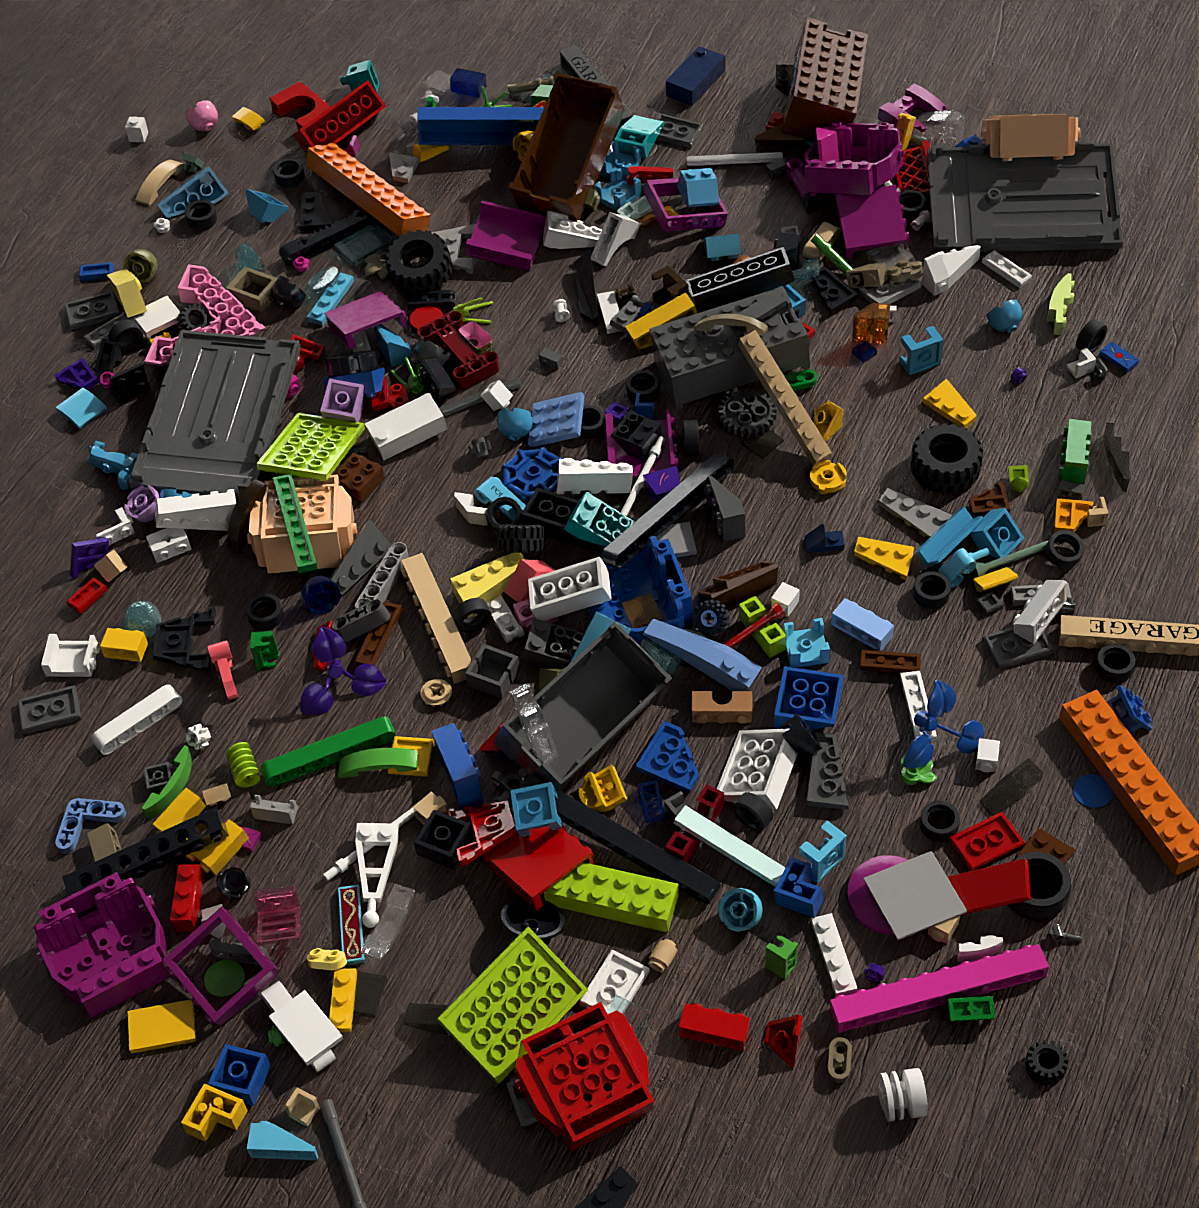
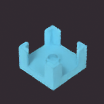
M822 618L813 619L812 629L793 631V622L784 623L783 632L787 636L786 651L790 667L796 668L829 663L830 647L829 643L825 642Z
M826 821L821 826V829L829 834L832 839L825 838L824 843L820 846V850L807 841L799 847V853L812 863V880L817 884L845 857L847 835L829 821Z

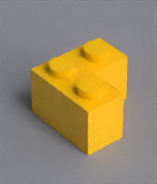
M204 1084L181 1124L187 1134L206 1142L217 1122L237 1130L248 1110L242 1099Z

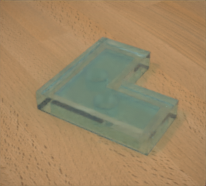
M820 257L803 261L802 268L792 271L795 281L790 284L818 276L821 265Z

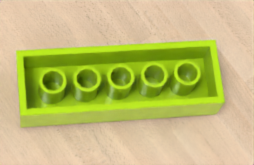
M582 862L544 892L545 901H549L559 908L668 933L678 901L679 890L677 883Z

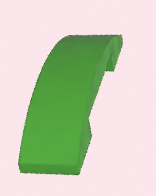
M184 745L175 758L174 763L177 769L159 795L152 792L143 805L142 811L146 819L151 820L165 811L185 787L192 766V756L188 746Z
M375 748L355 752L340 759L338 777L359 776L361 771L396 768L397 772L417 770L418 751L404 748Z

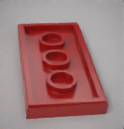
M1025 858L948 876L950 883L967 910V913L962 915L1031 900L1028 861Z

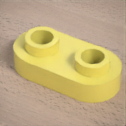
M316 948L310 951V954L307 956L308 965L313 969L337 970L347 964L345 953L339 950Z

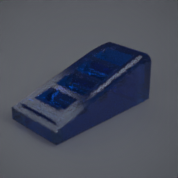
M658 781L637 783V793L645 822L665 820L666 815ZM654 791V793L644 795V792ZM653 797L656 798V800H653V801H648V802L645 801V799H648V798H653ZM658 805V807L647 809V806ZM660 812V815L649 817V813Z

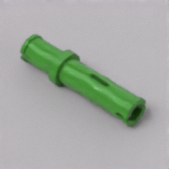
M817 233L811 239V242L821 251L822 255H825L847 277L846 271L853 268L832 248L830 243L828 244Z

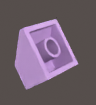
M329 379L320 410L322 416L359 422L363 408L364 385Z

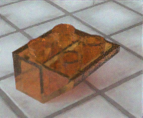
M872 303L855 313L852 342L887 344L890 304Z

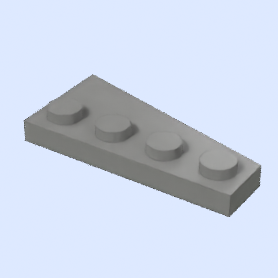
M889 488L886 489L879 499V506L896 518L900 517L909 527L913 526L923 537L927 536L930 538L952 516L949 513Z

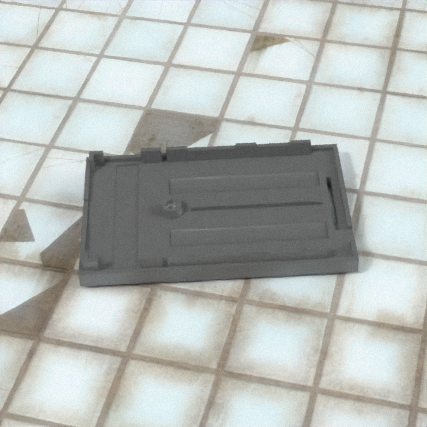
M1078 142L1075 143V154L1063 156L1061 160H1053V156L1016 157L1013 158V161H1002V158L990 157V144L988 146L980 144L969 145V147L949 148L932 146V148L927 149L933 253L942 251L949 253L953 249L960 251L964 247L975 245L981 247L980 252H992L993 250L996 252L1122 248L1123 235L1120 224L1113 143ZM1104 178H1105V185H1106V194H1107V204H1108L1109 217H1108V215H1107V205H1106Z
M181 330L129 480L131 490L133 491L141 485L143 487L150 485L159 494L163 489H175L176 493L182 494L184 491L190 494L199 493V496L210 495V492L214 491L226 493L227 490L234 489L237 502L245 489L255 479L261 481L264 471L257 470V462L272 445L301 349L299 341L286 339L272 341L264 337Z

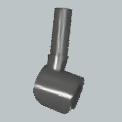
M1054 925L1052 927L1053 930H1050L1051 937L1055 942L1064 939L1082 941L1081 936L1064 933L1061 925Z

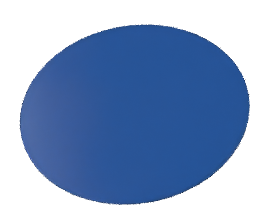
M1088 774L1081 776L1075 781L1073 786L1074 796L1081 804L1087 807H1103L1111 801L1113 796L1110 786L1103 777Z

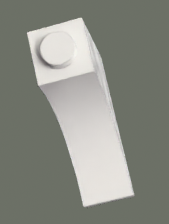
M609 212L592 253L591 260L607 266L613 253L622 243L629 239H635L641 223L629 217Z

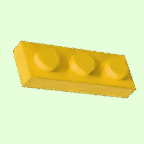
M337 969L334 971L329 1020L339 1032H351L357 981L356 969Z

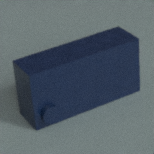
M698 46L666 80V96L693 106L725 72V55Z

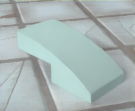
M643 196L634 204L629 201L618 209L617 213L636 220L653 210L646 197Z

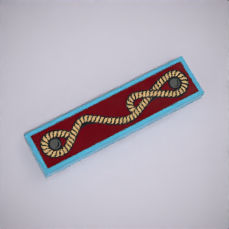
M359 885L339 887L342 952L345 953L347 960L346 965L365 963Z

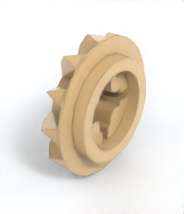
M441 679L430 680L421 689L422 700L426 705L430 704L433 707L435 705L442 706L445 702L449 703V698L452 696L450 684ZM440 691V696H433V692L438 693Z

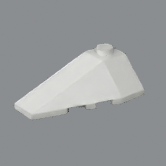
M979 245L964 247L960 251L950 250L949 253L942 251L925 258L922 285L934 296L945 292L979 260L981 247Z

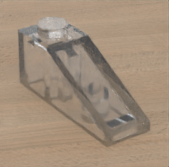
M953 110L922 112L917 120L929 130L958 140L965 131L967 115Z

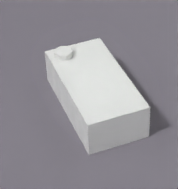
M430 393L365 423L369 436L383 460L448 430L444 416Z
M600 557L528 579L530 609L535 617L542 621L611 600L608 568Z

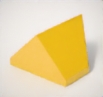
M828 400L814 409L813 416L814 425L824 441H827L842 427L843 409Z

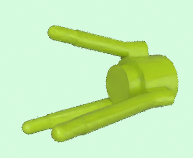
M480 297L454 307V311L462 314L463 323L475 321L476 323L491 324L490 320L468 319L466 317L469 316V310L492 305L493 302L470 306L482 301Z

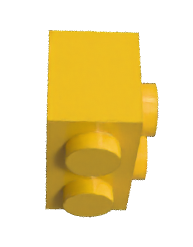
M107 628L100 647L105 658L141 662L148 642L144 632Z

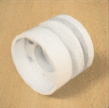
M919 1068L903 1070L902 1081H899L895 1071L891 1072L890 1080L886 1072L879 1074V1099L888 1122L895 1120V1112L897 1118L903 1120L904 1109L908 1110L911 1118L928 1115L926 1089Z

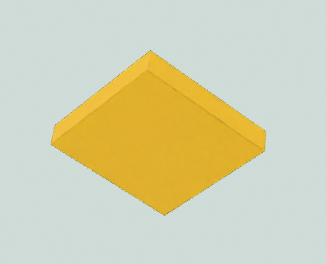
M394 736L392 748L418 751L417 770L397 772L396 768H388V774L428 777L434 739Z

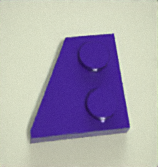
M83 358L54 375L58 382L79 390L81 388L88 390L100 383Z
M105 537L72 543L70 576L72 578L78 577L80 571L85 568L89 570L106 556L109 551V540Z

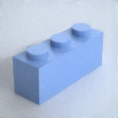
M846 598L832 612L831 625L877 651H881L893 637V624Z

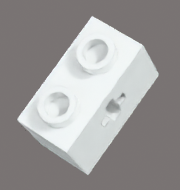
M166 528L146 536L156 563L192 550L184 529Z

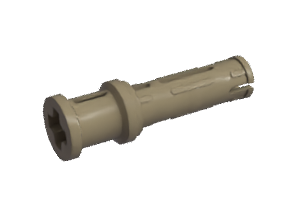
M554 76L547 79L538 78L532 82L508 84V94L535 91L541 84L553 86L555 82Z

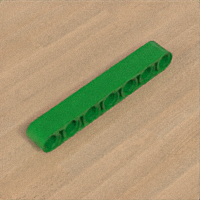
M383 716L270 759L261 764L260 770L267 786H278L337 763L341 758L349 754L373 749L394 740L396 732L389 717Z

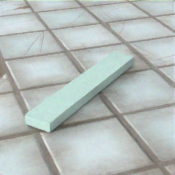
M686 805L674 819V824L776 887L785 870L784 866Z

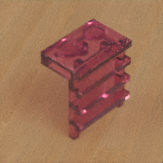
M289 886L254 891V899L258 911L257 945H262V942L287 938L300 940L301 903L297 887Z

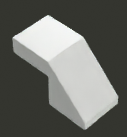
M455 492L456 507L465 519L471 524L487 526V508L475 507L473 495Z

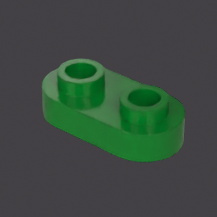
M806 369L785 375L793 391L809 388L817 383V373L814 370Z

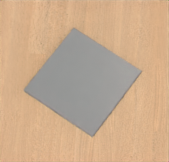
M932 851L863 878L897 940L967 913L965 906Z

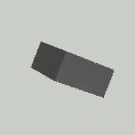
M169 762L144 768L149 794L151 795L152 792L155 794L162 792L172 777Z

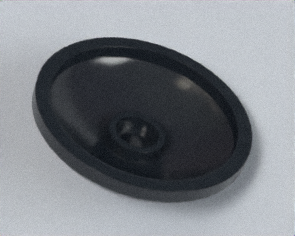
M523 898L508 902L501 911V923L511 935L517 938L525 928L529 927L542 941L550 940L559 935L564 928L565 918L562 911L556 905L541 899L543 906L537 911Z

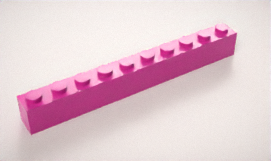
M1039 944L1034 946L1025 945L1019 950H1006L1000 953V955L984 956L974 962L965 961L958 966L951 968L943 967L933 973L924 972L917 977L910 979L902 978L892 984H880L869 990L861 989L847 996L838 995L830 1000V1012L836 1029L840 1033L944 1005L950 998L974 997L1047 977L1049 965Z

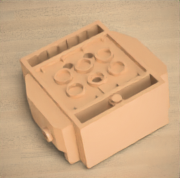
M1069 114L990 116V119L982 120V144H990V157L1002 158V161H1013V158L1050 156H1053V160H1061L1063 156L1075 154V142H1078V138H1080L1078 117H1069Z
M330 475L327 481H318L312 478H294L293 482L317 568H336L345 557L347 550L354 543V535L357 534V524L354 523L351 497L340 486L338 475ZM274 480L265 481L264 483L268 485L264 498L262 502L255 501L250 512L249 533H247L248 544H252L253 552L257 556L258 565L260 567H267L268 573L298 571Z

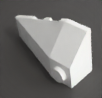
M547 211L543 232V246L557 249L596 246L602 229L594 226L589 228L580 220L575 222L568 219L569 216L565 214Z

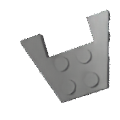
M476 224L432 232V234L436 233L444 239L450 253L453 269H464L466 273H473L474 258H458L462 238H471ZM425 257V261L430 262L432 259L429 257Z

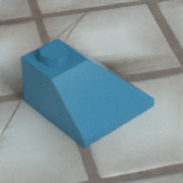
M246 189L250 214L255 216V220L265 223L266 221L272 223L290 208L269 194Z
M382 324L374 326L377 346L391 368L405 363V357L410 360L409 353L411 348L408 343H405L399 335Z

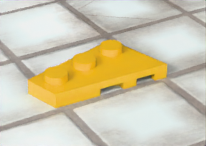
M947 379L923 398L925 405L960 428L961 426L968 428L976 421L977 415Z
M858 537L854 556L872 565H880L885 568V571L889 573L894 572L900 575L901 579L907 580L914 547Z

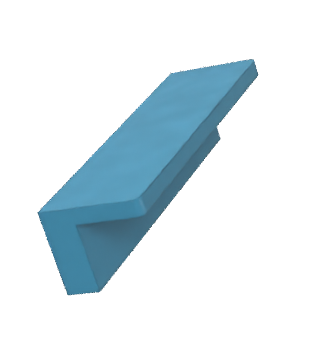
M965 507L960 508L915 552L925 567L940 563L983 520V517L972 518Z

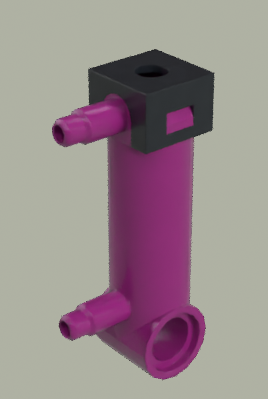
M796 158L790 159L787 162L786 177L793 183L802 198L803 207L807 214L823 210V202L833 199V194L822 195L821 193L807 192L803 162Z

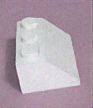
M1046 580L1043 585H1039L1033 599H1029L1026 602L1021 615L1018 614L1014 618V633L1035 644L1066 602L1067 582L1064 580Z

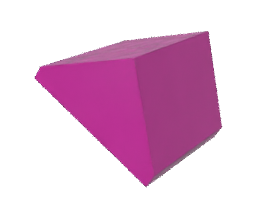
M816 128L818 159L820 161L836 160V162H839L837 132Z

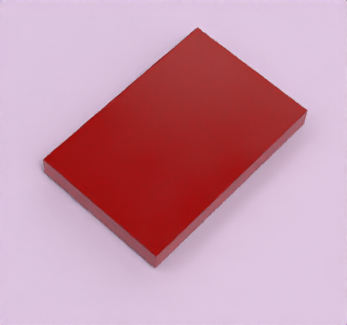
M1003 812L949 837V843L970 871L981 869L1023 848L1026 844Z

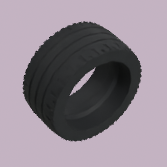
M1029 852L1022 854L1015 860L1025 858L1028 861L1029 873H1038L1049 877L1055 882L1059 891L1054 897L1048 899H1035L1031 897V900L1010 904L1009 906L1021 917L1031 920L1042 921L1057 916L1067 904L1071 890V877L1067 867L1061 860L1048 853Z

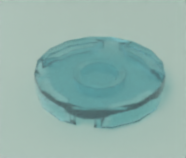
M327 267L319 271L311 278L309 287L314 293H323L327 287H334L341 277L339 270L336 267Z

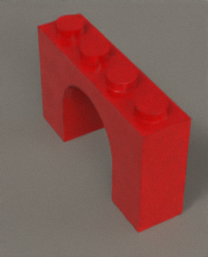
M301 81L270 97L272 110L280 117L299 108L313 109L307 115L296 120L298 130L330 108L325 100H322L317 93L312 92Z

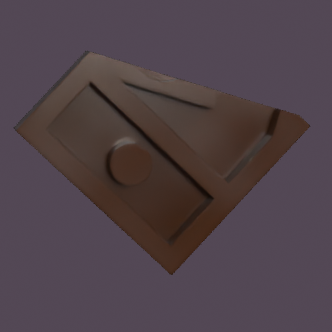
M1003 481L998 482L997 486L989 490L987 488L981 494L969 498L972 518L985 516L990 510L1006 508L1010 514V506Z

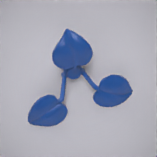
M935 680L934 688L928 699L927 712L919 711L914 717V724L920 727L919 731L924 735L916 737L910 745L902 765L905 768H921L931 760L934 746L930 744L931 737L926 731H934L936 728H940L960 737L957 742V748L963 753L976 751L979 738L983 739L984 737L983 726L978 721L972 720L966 723L962 729V734L938 724L936 717H943L944 712H950L956 702L954 690L942 681Z

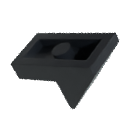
M102 339L93 372L100 374L104 372L113 373L116 360L123 361L119 343Z

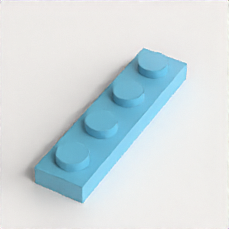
M338 272L308 314V322L323 326L327 321L324 313L336 308L354 282V277Z

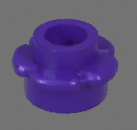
M1018 367L1013 371L1010 378L1014 381V384L1017 382L1021 384L1026 379V369L1023 370Z
M869 963L867 969H864L868 980L878 982L884 979L883 974L885 970L881 966Z

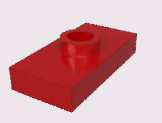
M93 577L66 601L67 605L81 614L108 590L107 586Z

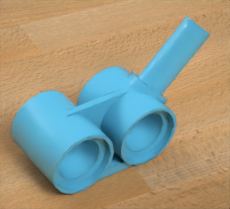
M963 548L959 549L940 567L938 573L948 578L951 588L956 587L963 580V575L960 572L962 571L963 574L970 573L977 565L975 560L989 555V550L984 548L975 553H968Z

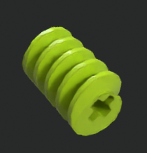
M240 742L232 745L227 750L226 757L233 772L236 785L242 788L254 786L261 777L258 775L259 771L256 768L257 765L254 762L249 744L247 742Z

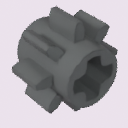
M484 437L471 441L472 445L469 446V451L471 455L475 454L476 458L488 455V450L492 447L489 440L485 441Z

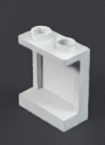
M165 296L147 305L146 312L132 316V321L143 332V340L146 339L151 344L149 339H151L152 335L174 324L177 325L179 322L177 317L180 311L169 297Z
M49 634L41 664L45 675L91 677L93 669L96 668V655L100 652V643L97 642L95 635H90L89 641H59L57 634Z

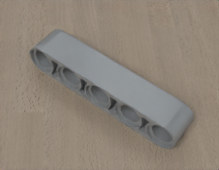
M397 542L389 548L356 601L355 608L375 599H379L383 604L401 575L400 568H403L401 560L409 558L407 547L404 543Z

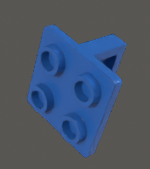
M1121 685L1117 686L1119 695L1107 701V704L1131 734L1141 727L1148 731L1152 730L1153 728L1150 724L1152 720L1149 714L1142 708L1144 705L1142 699L1138 695H1133L1129 688L1125 689Z

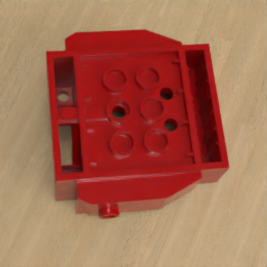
M599 1002L521 1040L514 1070L515 1087L519 1093L523 1092L536 1120L557 1137L563 1136L570 1151L651 1111L654 1099L648 1090V1059L635 1035L633 1027L629 1024L625 1015L618 1010L607 1014L603 1004ZM583 1060L586 1065L579 1066L577 1062ZM608 1085L611 1087V1091L607 1092L603 1087ZM588 1095L591 1097V1101L586 1102L583 1097Z

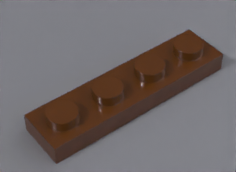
M383 602V605L390 613V618L386 623L369 631L355 660L356 666L362 664L376 666L402 612L401 605Z

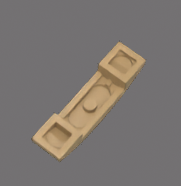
M167 160L158 165L143 182L135 199L136 202L150 206L158 197L157 191L171 175L177 176L183 169L184 164L174 160Z

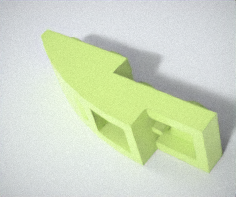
M1070 273L1061 279L1051 296L1047 321L1054 322V335H1061L1062 328L1066 327V317H1063V315L1066 316V310L1069 311V306L1074 301V293H1071V291H1074V281H1071Z

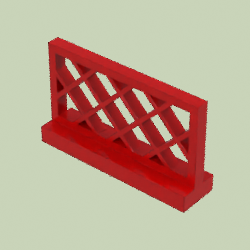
M928 140L922 141V146L903 150L904 159L902 167L907 169L904 172L898 171L896 173L898 187L901 192L910 189L918 191L924 196L929 195V189H920L923 185L929 187L927 149L930 148ZM915 153H921L918 157L912 156ZM908 159L914 161L911 165L906 163ZM917 163L923 165L921 168L915 167ZM911 170L916 172L914 176L908 173ZM920 174L926 176L924 179L918 178ZM904 178L910 179L907 183L902 182ZM914 181L919 183L917 187L912 186L911 184Z

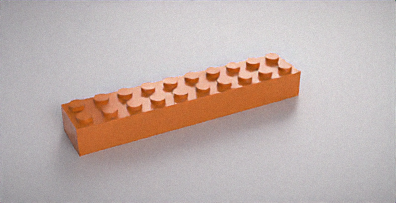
M329 143L328 145H316L315 147L308 148L306 166L398 236L405 235L408 231H428L429 213L385 182L384 179L370 171L365 165L359 163L355 158L347 154L346 151L340 149L336 144Z
M1098 690L1063 704L1059 719L1172 873L1176 876L1199 865V824Z

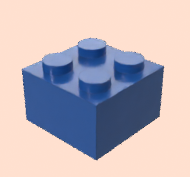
M225 1044L208 1085L242 1099L245 1104L254 1106L271 1065L266 1054Z

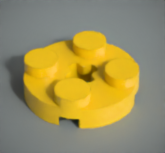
M823 460L814 464L809 480L811 485L820 494L824 495L844 488L847 473L844 466L837 462L835 464L831 463V460Z

